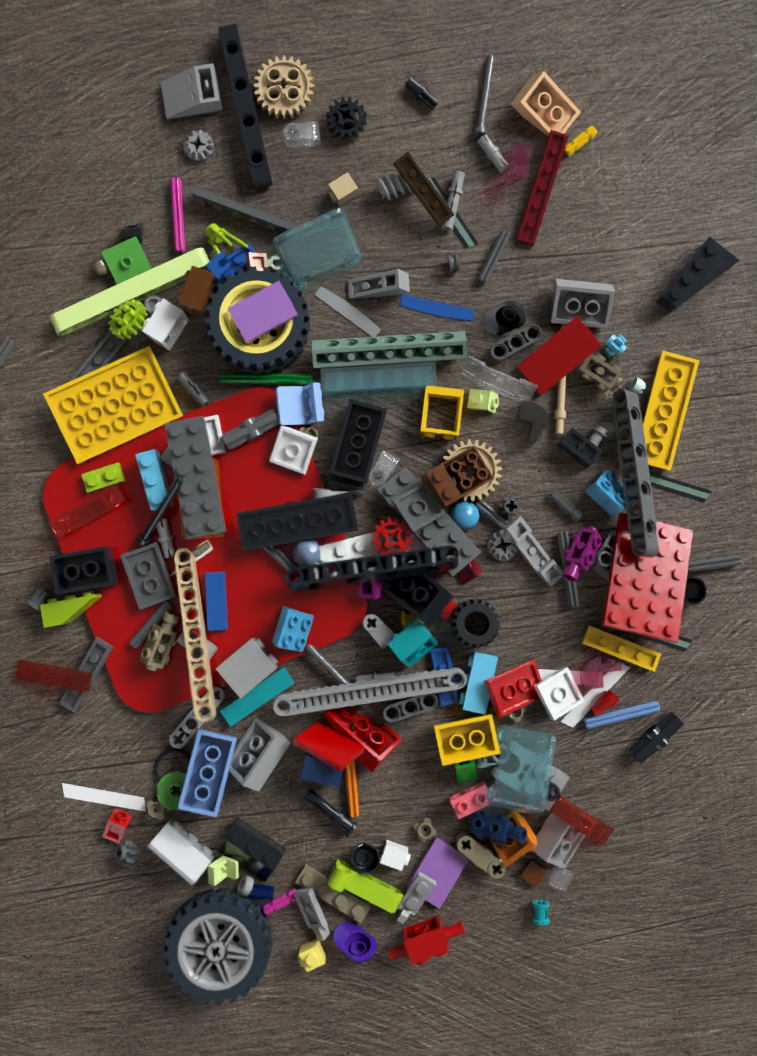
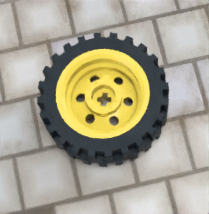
M250 266V271L244 272L243 268L238 269V275L232 277L231 274L225 276L227 281L223 285L218 282L216 293L211 292L209 296L210 304L205 307L207 318H204L208 338L223 361L225 360L233 369L236 367L242 373H247L248 371L257 375L260 372L272 374V371L276 369L282 371L285 369L284 365L295 362V357L297 354H302L303 346L308 342L310 317L306 300L303 298L300 288L298 286L295 287L293 284V280L289 277L287 279L284 278L282 272L278 270L272 273L269 267H263V271H257L256 266ZM280 281L298 317L258 337V344H253V341L246 343L242 334L237 331L238 327L227 308ZM270 332H277V336L272 337Z

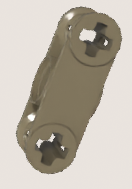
M461 832L457 835L456 843L458 850L468 857L472 863L483 869L493 878L498 879L504 876L506 868L501 858L489 847L468 832ZM468 840V842H469L468 845H467V844L462 845V842H461V841H465V842H466V841ZM493 865H495V866H498V865H499L500 868H499V869H497V868H494V869H493L492 866H493Z

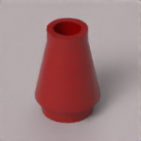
M611 689L604 690L590 708L599 716L617 706L620 700Z

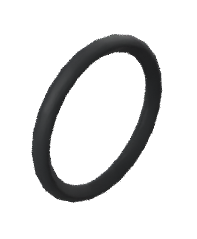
M176 748L162 752L154 765V773L158 782L161 779L158 772L159 762L165 755L172 752L180 753L188 761H190L191 756L184 750ZM175 786L172 787L173 789H180L179 786H178V787H175Z

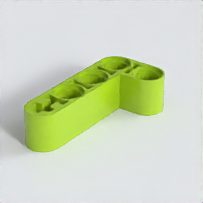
M337 859L327 880L328 886L339 892H343L346 889L390 913L396 912L404 896L400 890L370 874L358 873L350 864Z

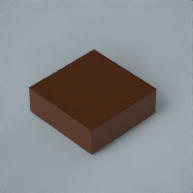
M530 859L520 872V876L536 888L546 875L547 870L533 859Z

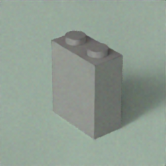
M254 637L251 638L216 668L240 699L278 668L276 664L278 663L277 659L271 653L268 655L264 650L266 646L259 638L257 640Z

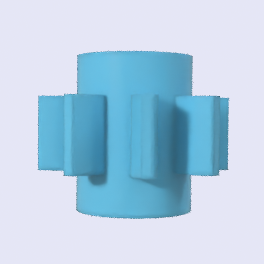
M613 334L603 344L606 347L603 352L609 357L614 355L617 358L627 348L624 345L627 340L621 334L618 337Z

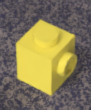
M317 938L300 946L298 960L302 967L305 966L307 972L325 964L326 953Z

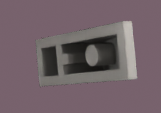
M394 269L349 279V299L385 297L409 293V274L400 269Z

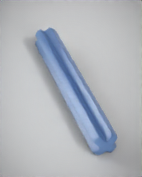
M654 701L585 718L584 723L587 729H592L657 713L660 711V706L658 702Z

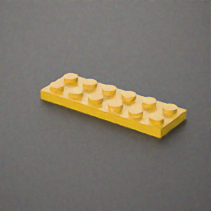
M661 351L642 421L648 466L671 471L700 360L666 351Z

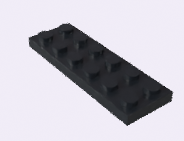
M352 492L236 513L243 551L359 530Z

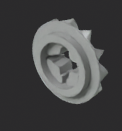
M201 130L192 131L189 135H186V139L183 142L186 155L193 160H205L213 152L214 144L212 138L208 133ZM200 139L203 146H199V149L196 150L195 145L192 144H196Z
M505 530L493 533L488 540V551L497 560H509L518 551ZM501 537L504 543H511V545L506 547V554H504L502 548H495V546L501 544Z

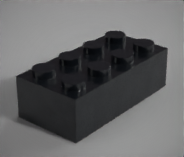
M353 399L349 400L329 472L331 476L367 485L387 414L386 408Z

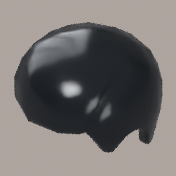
M690 576L686 580L683 603L690 606L698 605L705 600L707 587L702 579Z
M368 843L358 844L351 851L350 855L351 866L361 874L373 873L379 867L381 860L379 851Z

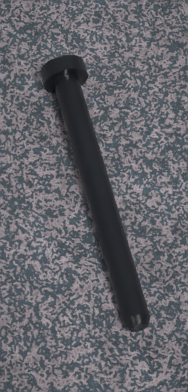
M177 477L144 533L138 535L136 540L140 545L147 546L151 542L150 536L181 487L183 478Z

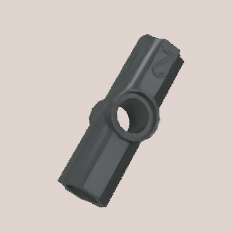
M271 409L256 418L252 417L243 421L238 427L223 434L222 438L228 449L232 450L247 441L251 442L260 438L263 433L280 425L278 417L274 410Z

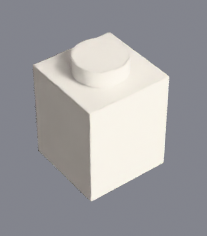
M386 840L380 856V863L402 871L404 865L407 866L411 855L408 854V847Z

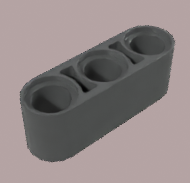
M531 324L495 343L489 352L491 361L501 363L536 344L542 335L541 328L536 324ZM527 332H535L536 338H529ZM517 340L520 347L514 348L510 342ZM494 350H502L503 356H495Z
M432 693L406 697L388 703L383 709V716L386 721L392 723L430 711L437 706V697ZM426 696H432L434 698V701L431 705H425L423 703V699ZM407 702L415 703L416 707L413 711L405 709ZM389 708H395L397 715L389 717L386 712Z

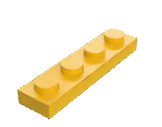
M589 625L581 642L655 672L661 654Z

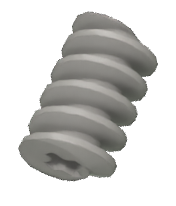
M391 173V180L388 176H384V182L380 178L377 179V187L383 201L385 196L390 201L391 194L398 198V191L405 195L406 188L410 193L412 192L399 173L398 177L395 173Z

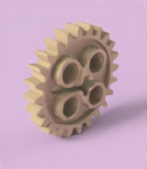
M283 55L282 60L275 56V62L268 59L269 65L262 64L263 71L257 70L259 76L254 77L256 82L253 84L254 90H256L254 94L255 98H258V104H262L263 111L268 109L269 115L275 112L276 118L280 114H282L283 119L286 118V114L293 118L294 112L300 115L299 109L306 111L305 104L311 105L310 98H314V92L312 91L315 90V85L313 84L314 78L310 77L311 70H306V64L301 65L300 59L294 62L293 56L290 57L289 61L286 60L285 55ZM273 76L279 77L277 80L271 79ZM292 76L298 77L296 80L290 79ZM274 94L279 95L275 99L271 98V96ZM293 94L298 95L295 99L289 97Z
M468 439L467 445L460 441V447L454 444V451L448 449L447 452L450 456H443V459L447 461L474 445L471 444L470 439ZM478 440L475 441L474 445L494 479L463 497L464 501H466L467 497H470L471 501L474 502L475 496L482 500V494L488 497V490L495 491L492 485H499V482L495 479L502 477V475L497 474L498 471L502 470V467H497L501 460L494 459L497 453H490L492 447L485 449V442L478 446Z

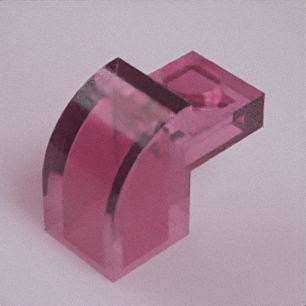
M512 142L508 177L527 179L530 173L531 144Z
M601 656L589 658L581 667V688H604L602 672L622 671L621 663L615 662V659H604V663H602Z

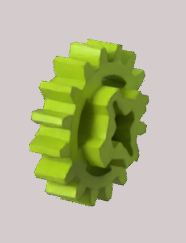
M131 299L130 302L125 300L123 305L120 303L119 308L114 309L115 314L110 315L112 320L108 322L111 326L109 330L117 338L123 340L126 337L130 339L132 334L137 335V330H142L141 324L146 321L144 318L148 316L145 312L147 308L138 300Z

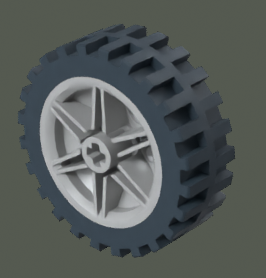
M214 888L208 889L206 894L203 895L199 892L192 900L188 899L170 923L163 942L166 945L163 950V958H167L165 969L166 972L171 970V982L173 984L178 982L180 984L179 991L182 994L185 991L189 992L191 1000L195 1001L196 997L203 999L202 1004L208 1005L210 1001H216V1006L222 1005L224 1000L229 999V1003L236 1002L237 996L241 995L242 998L247 996L249 989H255L259 979L263 977L272 948V930L267 925V915L262 916L260 913L262 907L258 903L254 906L251 903L252 898L250 896L243 898L239 896L237 890H234L233 893H228L227 888H221L220 892H215ZM223 924L224 928H218L217 925ZM203 931L205 937H200L199 932ZM237 935L240 941L235 942L233 936ZM216 947H219V948H220V950H218V951H215L214 949H215ZM196 954H202L203 956L197 957ZM230 958H235L237 961L232 962ZM214 962H216L217 970L212 968Z

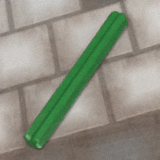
M220 373L218 381L220 384L308 385L313 383V377L311 374L257 375L248 373Z

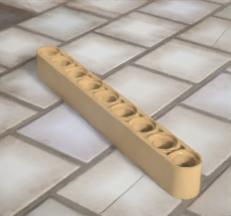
M181 548L176 551L174 559L194 713L199 721L211 722L216 716L196 559L188 549ZM185 554H188V555H189L188 561L185 562V563H182V562H181L182 556L185 555ZM187 573H191V579L187 582H184V575ZM194 592V598L187 601V593ZM191 611H196V618L193 620H189V613ZM194 630H199L197 639H191V633ZM201 649V657L195 659L193 656L194 651ZM203 668L205 674L202 678L198 679L196 672L198 669ZM206 688L207 695L201 699L198 695L199 690ZM207 707L210 710V715L204 719L201 716V711Z

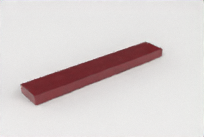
M554 130L550 131L518 231L517 242L530 246L535 244L569 137L567 134Z

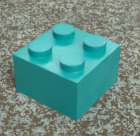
M416 619L415 621L408 622L400 634L396 633L393 635L388 646L410 669L439 643L423 624Z

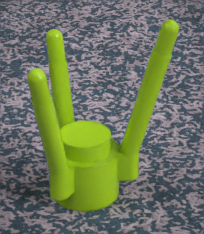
M215 223L209 225L205 231L206 236L209 238L208 243L213 247L216 254L220 253L216 243L219 244L224 241L229 246H232V243L225 236L239 245L248 248L246 243Z

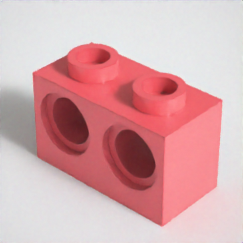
M484 780L449 796L458 819L494 803Z

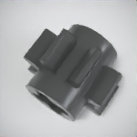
M513 495L510 496L509 500L503 497L504 503L498 505L503 510L500 514L506 513L507 519L511 518V514L518 517L517 510L523 509L518 504L521 499L514 500ZM510 502H512V506H515V509L511 510V512H509V508H506V505L510 504Z
M124 841V844L117 846L115 859L118 860V863H121V866L130 867V864H134L139 858V848L133 844V841Z

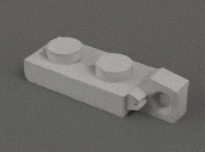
M420 871L418 872L398 906V909H400L397 918L398 922L404 924L409 915L414 917L436 885L435 880Z
M313 888L298 889L294 896L307 927L314 930L318 941H324L330 935Z

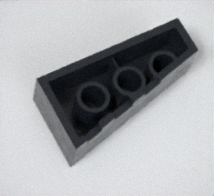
M709 237L656 302L672 313L740 260Z

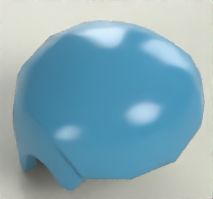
M468 501L458 502L449 514L463 532L473 529L479 520L477 507Z

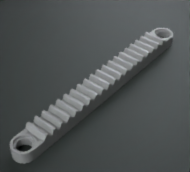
M451 668L439 669L438 671L432 670L431 672L424 671L423 673L417 672L416 674L410 673L399 677H386L385 679H371L370 681L355 682L353 684L326 686L314 690L309 689L308 691H294L293 693L277 696L273 703V709L279 716H289L458 690L465 686L467 678L462 669ZM459 674L462 676V679L459 683H453L451 677ZM280 701H286L289 706L287 709L281 710L277 704Z

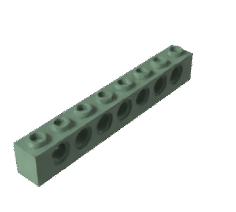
M465 331L312 340L313 368L467 359V339Z

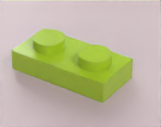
M120 463L81 474L87 493L125 482Z

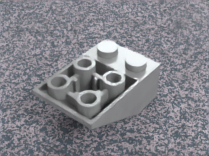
M214 64L194 66L161 81L167 119L222 111Z

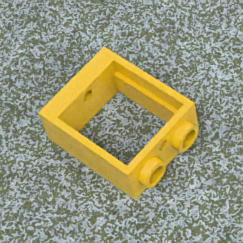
M426 385L420 434H424V437L435 438V435L443 436L444 440L458 438L464 390ZM429 397L457 400L454 431L426 428Z

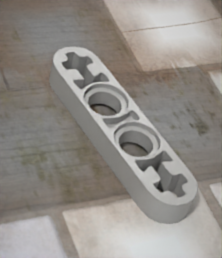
M213 687L214 692L220 691L219 696L221 697L214 700L215 708L225 698L226 693L222 687ZM194 708L171 734L169 742L172 747L182 748L198 731V728L204 724V722L199 721L195 717ZM210 710L207 715L201 714L204 719L210 715ZM189 719L195 720L197 724L193 730L188 729L186 726V722ZM184 730L186 734L181 739L183 743H176L175 735L179 736Z

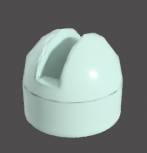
M636 377L631 382L629 391L641 394L643 393L642 389L646 388V384L643 380Z

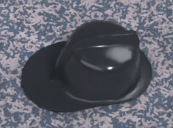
M507 300L489 309L483 316L482 323L484 328L493 335H502L522 327L526 321L523 304Z

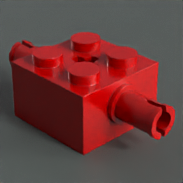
M437 915L403 929L404 944L388 949L390 959L394 962L408 955L413 965L416 963L423 964L434 956L441 957L450 950L449 939L465 934L463 924L459 921L444 927L440 916Z

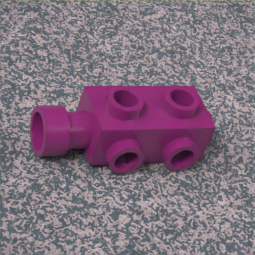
M587 526L586 529L580 528L578 533H574L572 538L573 544L570 549L565 551V561L568 563V567H565L562 573L565 579L576 582L579 570L588 571L593 563L594 556L601 546L603 539L595 527Z

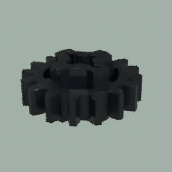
M341 97V102L334 100L335 106L329 105L330 112H326V118H328L326 119V124L329 126V131H334V137L341 135L342 140L345 139V136H348L349 140L352 139V135L359 137L358 131L363 132V126L367 124L365 119L367 118V113L363 112L364 106H358V100H355L353 103L351 97L348 98V101H345L344 97ZM355 113L358 114L359 121L357 120V117H355ZM334 117H336V120H338L337 125L334 122Z

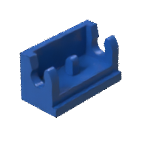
M221 251L206 264L209 272L215 274L216 281L223 285L227 281L224 273L229 270L231 265L228 263L226 255Z

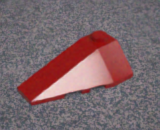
M349 706L321 710L337 732L364 746V752L357 757V760L371 773L384 763L402 741L388 726L384 724L379 725L371 721L372 718L368 716L363 717L355 713V709Z

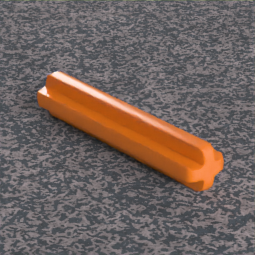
M354 760L345 767L349 817L359 816Z

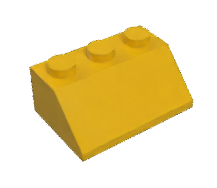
M492 714L434 725L442 766L500 754Z

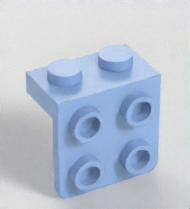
M311 383L306 386H283L275 389L280 425H312L324 421L320 383Z

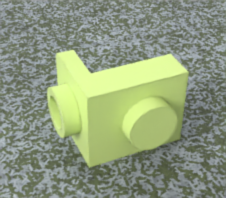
M470 389L467 408L485 410L491 413L496 412V408L499 405L498 394L490 390Z
M223 855L208 866V884L215 886L226 877L236 880L239 877L238 861Z

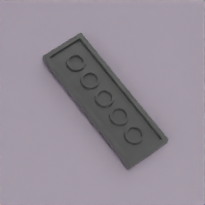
M200 416L165 423L175 479L177 477L183 478V483L178 490V497L186 539L227 532L205 417Z
M404 467L380 486L376 492L400 520L404 521L393 505L392 500L421 483L407 467ZM447 513L442 518L413 534L425 548L452 545L458 549L460 559L458 567L452 570H445L451 578L481 554L480 550ZM452 555L446 557V559L449 560L455 558V556Z

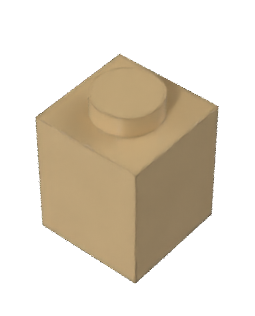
M347 172L329 183L328 195L332 202L336 201L341 206L358 195V187Z

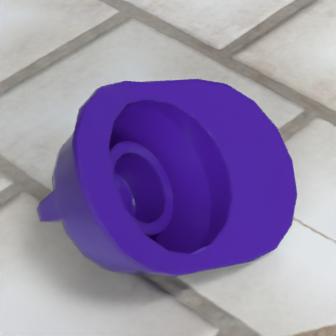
M344 922L337 926L334 931L333 938L335 944L351 961L355 963L368 962L374 956L377 950V943L359 925L353 922Z

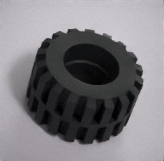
M481 599L463 601L455 609L451 617L453 634L461 643L471 648L488 646L499 635L498 631L501 629V619L498 611L493 605ZM471 612H480L486 617V628L480 634L474 635L465 629V618Z

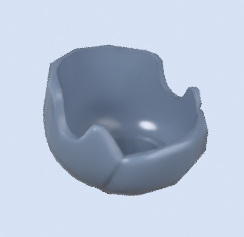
M314 539L299 541L295 544L293 556L295 562L300 567L314 564L320 560V548Z

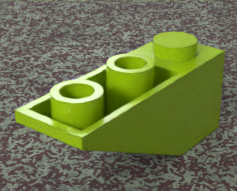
M94 591L82 593V597L79 598L75 594L64 596L65 600L59 601V598L47 600L48 604L40 605L44 628L73 622L99 600L102 594L94 595Z

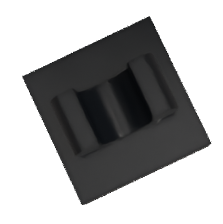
M143 223L124 226L122 229L123 238L128 237V239L136 236L139 243L142 244V235L145 231Z

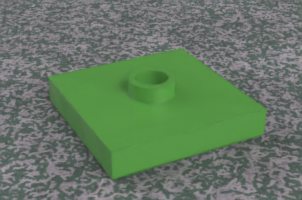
M136 236L101 252L117 285L152 269Z

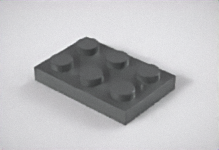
M158 542L120 555L139 610L178 597Z

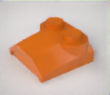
M512 811L506 817H509V821L514 823L513 827H526V841L522 844L511 839L510 843L504 841V845L492 842L504 863V867L509 866L527 852L533 851L537 846L535 834L526 819L518 811Z

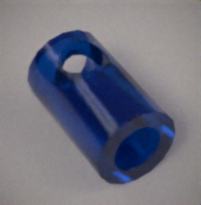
M253 884L249 899L273 901L275 886Z

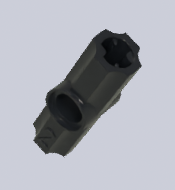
M670 712L657 725L647 729L643 734V738L629 752L642 764L655 751L663 749L668 744L669 738L684 724L673 712Z

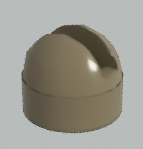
M105 259L92 265L94 271L99 275H106L109 271Z

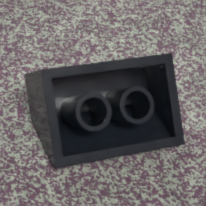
M237 817L217 851L226 857L237 860L238 865L266 882L285 854L286 847Z

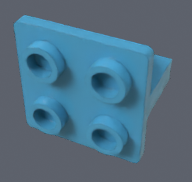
M607 469L585 490L612 518L626 508L623 484L617 480L614 473L609 472Z
M283 606L272 643L279 648L303 652L314 615Z

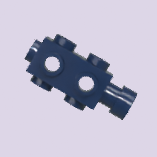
M481 811L480 814L473 813L469 820V832L476 834L475 838L486 841L487 837L493 838V843L504 845V841L510 843L511 839L514 842L523 844L527 838L526 827H513L514 823L510 822L509 817L498 815L497 818H494L492 813Z

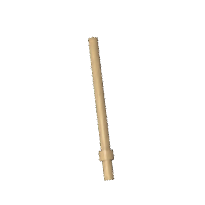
M566 376L558 382L557 410H555L554 419H556L555 434H563L564 419H566V411L564 410Z

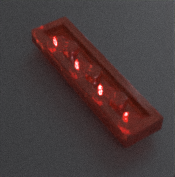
M19 659L15 679L89 692L92 672Z

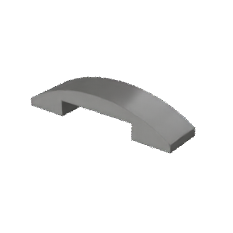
M521 516L505 528L521 555L550 587L562 577L563 571L553 559L549 558L531 534L532 530Z

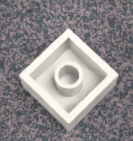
M163 298L161 302L155 305L151 318H147L144 322L142 331L152 341L170 351L190 319L183 310Z

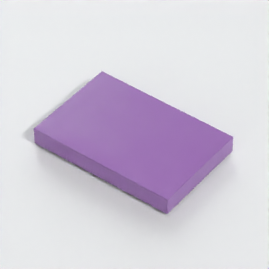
M280 281L227 308L246 343L298 317Z
M435 837L406 888L408 889L419 871L436 881V885L426 898V901L440 909L469 858L458 849Z

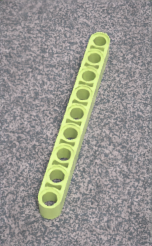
M204 248L194 249L52 314L50 320L57 335H67L115 313L114 309H118L120 303L123 305L125 300L129 302L131 299L141 301L183 282L186 271L190 270L192 265L203 270L208 269L206 267V264L209 262Z

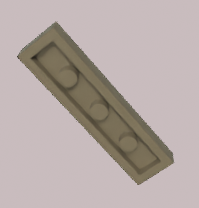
M305 864L295 883L305 889L313 888L317 897L359 923H362L371 908V904L346 889L343 892L332 889L327 884L328 877Z

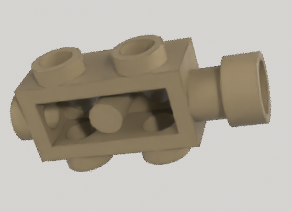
M599 353L591 354L579 364L581 366L579 368L582 373L581 376L588 381L594 380L598 383L597 386L605 392L607 390L613 392L615 388L619 389L624 381L622 379L624 377L623 373L620 372L622 368L615 363L607 364L604 362L606 358ZM598 367L596 372H591V369ZM613 377L614 379L612 382H607V378Z
M165 612L162 618L164 620L162 625H153L139 659L146 664L145 668L156 671L157 668L163 669L164 665L168 664L170 649L177 643V633L173 631V627L177 625L179 616Z

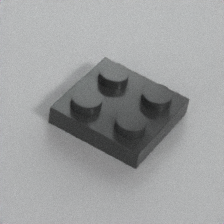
M426 481L392 500L393 505L412 534L446 515V512Z

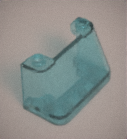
M341 208L286 231L273 239L275 250L287 276L293 280L295 287L298 286L300 290L309 286L310 278L344 263L354 267L363 260L347 217Z
M502 726L497 732V740H499V744L502 746L496 781L491 787H488L486 793L488 804L530 815L540 814L546 806L556 736L555 734Z

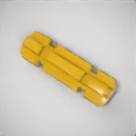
M590 126L585 132L574 138L565 147L564 152L566 155L571 156L576 150L585 145L589 139L595 137L597 130Z

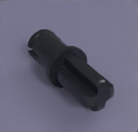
M414 77L408 79L405 87L416 96L417 100L424 102L430 109H435L439 104V100L427 91L428 88L426 86L423 87Z

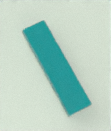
M283 667L255 686L241 699L239 697L221 709L220 712L231 727L295 682L285 667Z

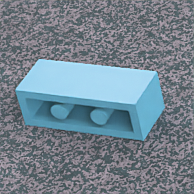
M153 449L135 455L150 509L156 512L168 493L169 486L162 460L160 459V453ZM173 500L168 508L174 507Z
M473 651V655H469L467 666H470L469 674L465 673L467 678L464 693L461 692L459 704H462L463 710L486 715L490 696L484 681L494 676L498 660L497 656Z

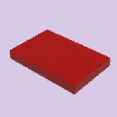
M534 659L484 681L497 718H501L540 699L534 685L541 682L542 679Z
M317 721L298 735L293 742L295 746L339 772L364 752V746L320 721Z

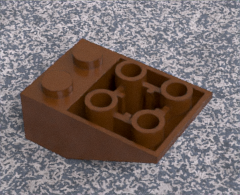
M192 265L191 269L185 273L184 288H180L177 294L178 303L186 316L203 315L216 281L214 273Z
M474 445L429 470L421 479L423 482L426 481L444 509L493 480L494 477Z

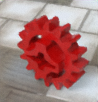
M388 517L387 523L383 520L380 521L381 527L375 525L374 528L377 532L371 533L375 537L371 543H376L377 546L374 548V551L379 549V555L410 550L407 545L413 544V541L409 540L413 534L408 533L409 528L404 527V521L398 523V518L396 517L392 522L391 518ZM387 526H396L394 530L385 529ZM401 532L404 534L405 541L401 540ZM396 533L394 538L396 542L393 541L392 543L388 544L390 539L388 535L391 536L392 534ZM379 536L383 537V545L380 544ZM396 546L399 548L397 551H388L390 547Z

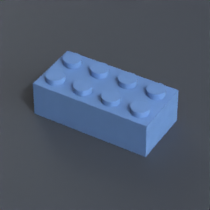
M198 728L178 809L217 817L237 740L236 737Z

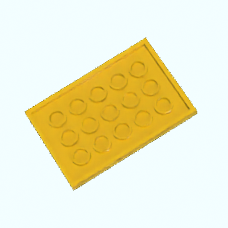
M150 346L43 393L77 464L183 416Z

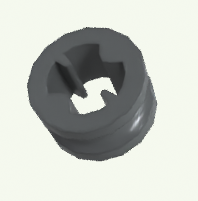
M454 254L452 257L447 255L449 271L453 272L454 269L460 271L458 255Z

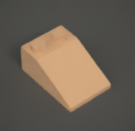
M544 71L534 73L510 103L523 118L548 137L551 130L565 133L581 113Z

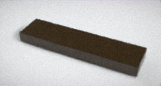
M409 151L392 164L438 227L454 216L452 210Z

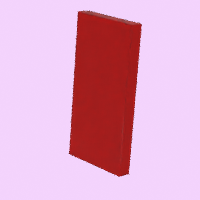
M576 316L517 367L542 396L602 345L581 319Z

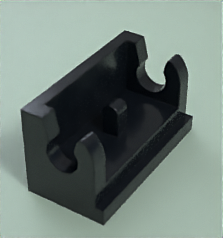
M573 427L557 444V446L585 468L590 467L602 453L600 448Z

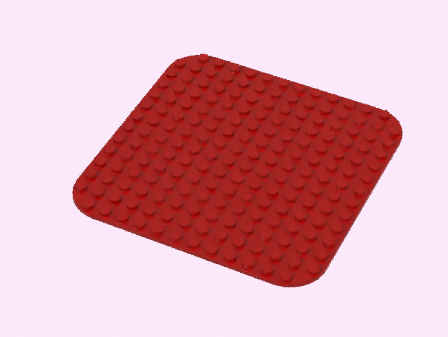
M250 388L183 414L182 417L171 422L200 416L218 415L222 434H225L238 427L243 421L252 417L256 418L271 409L274 410L278 417L276 393L268 388ZM165 425L80 464L76 463L75 458L63 462L51 472L43 492L44 506L63 554L104 546L113 547L119 584L79 591L78 595L82 597V593L94 591V595L102 594V597L91 605L85 613L95 638L99 637L114 647L105 662L118 696L124 703L135 710L149 713L159 712L193 699L185 647L177 642L170 649L168 664L164 665L163 669L157 668L156 671L145 668L146 664L139 660L147 639L139 648H134L130 645L129 641L164 602L139 610L120 556L145 547L140 545L136 539L140 533H144L156 512L150 509L135 454L155 449L159 451L161 457L169 445ZM281 425L263 433L260 438L251 442L247 441L232 450H229L225 444L226 453L212 456L227 532L186 539L178 492L173 498L174 507L168 508L160 520L163 528L162 519L167 518L170 535H173L172 543L175 553L181 548H186L192 553L199 544L206 540L210 542L213 548L212 551L196 561L206 639L218 647L209 661L213 687L228 685L216 668L253 637L256 640L259 638L266 646L264 650L268 655L270 653L274 655L278 665L308 653L305 648L308 644L318 649L349 636L360 626L367 611V598L358 597L359 584L293 592L288 588L284 579L287 570L263 548L243 551L236 517L237 512L313 499L314 488L325 489L313 457L310 460L305 475L269 462ZM284 425L297 431L301 428L300 425ZM162 460L170 489L175 481L173 467ZM120 463L125 482L87 493L81 474ZM157 527L150 536L151 542L149 545L158 542L159 534ZM343 534L315 538L314 540L318 543V546H323L345 540ZM158 542L160 549L162 551L161 542ZM297 542L276 545L300 567L295 562L293 556V549ZM168 549L169 558L164 560L171 575L176 570L174 556L171 557ZM183 555L181 558V562H183L189 555ZM226 572L228 630L208 631L205 573ZM187 573L184 575V582H187L191 579V573ZM174 574L170 577L178 597L167 601L171 602L174 606L169 613L180 617L177 625L173 627V631L177 633L178 640L184 628L177 575ZM294 578V579L291 580V582H296V581H297L296 578ZM194 592L187 593L186 600H192ZM283 606L314 615L303 652L279 648L272 643ZM191 611L188 615L189 620L195 619L197 612ZM194 630L193 632L199 636V630ZM203 668L198 669L196 672L198 679L202 678L205 674ZM200 689L198 695L207 693V689Z

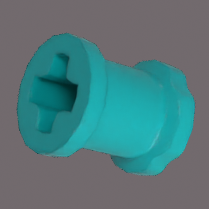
M546 900L532 901V906L534 907L533 923L536 925H548L550 923L548 918L550 903Z

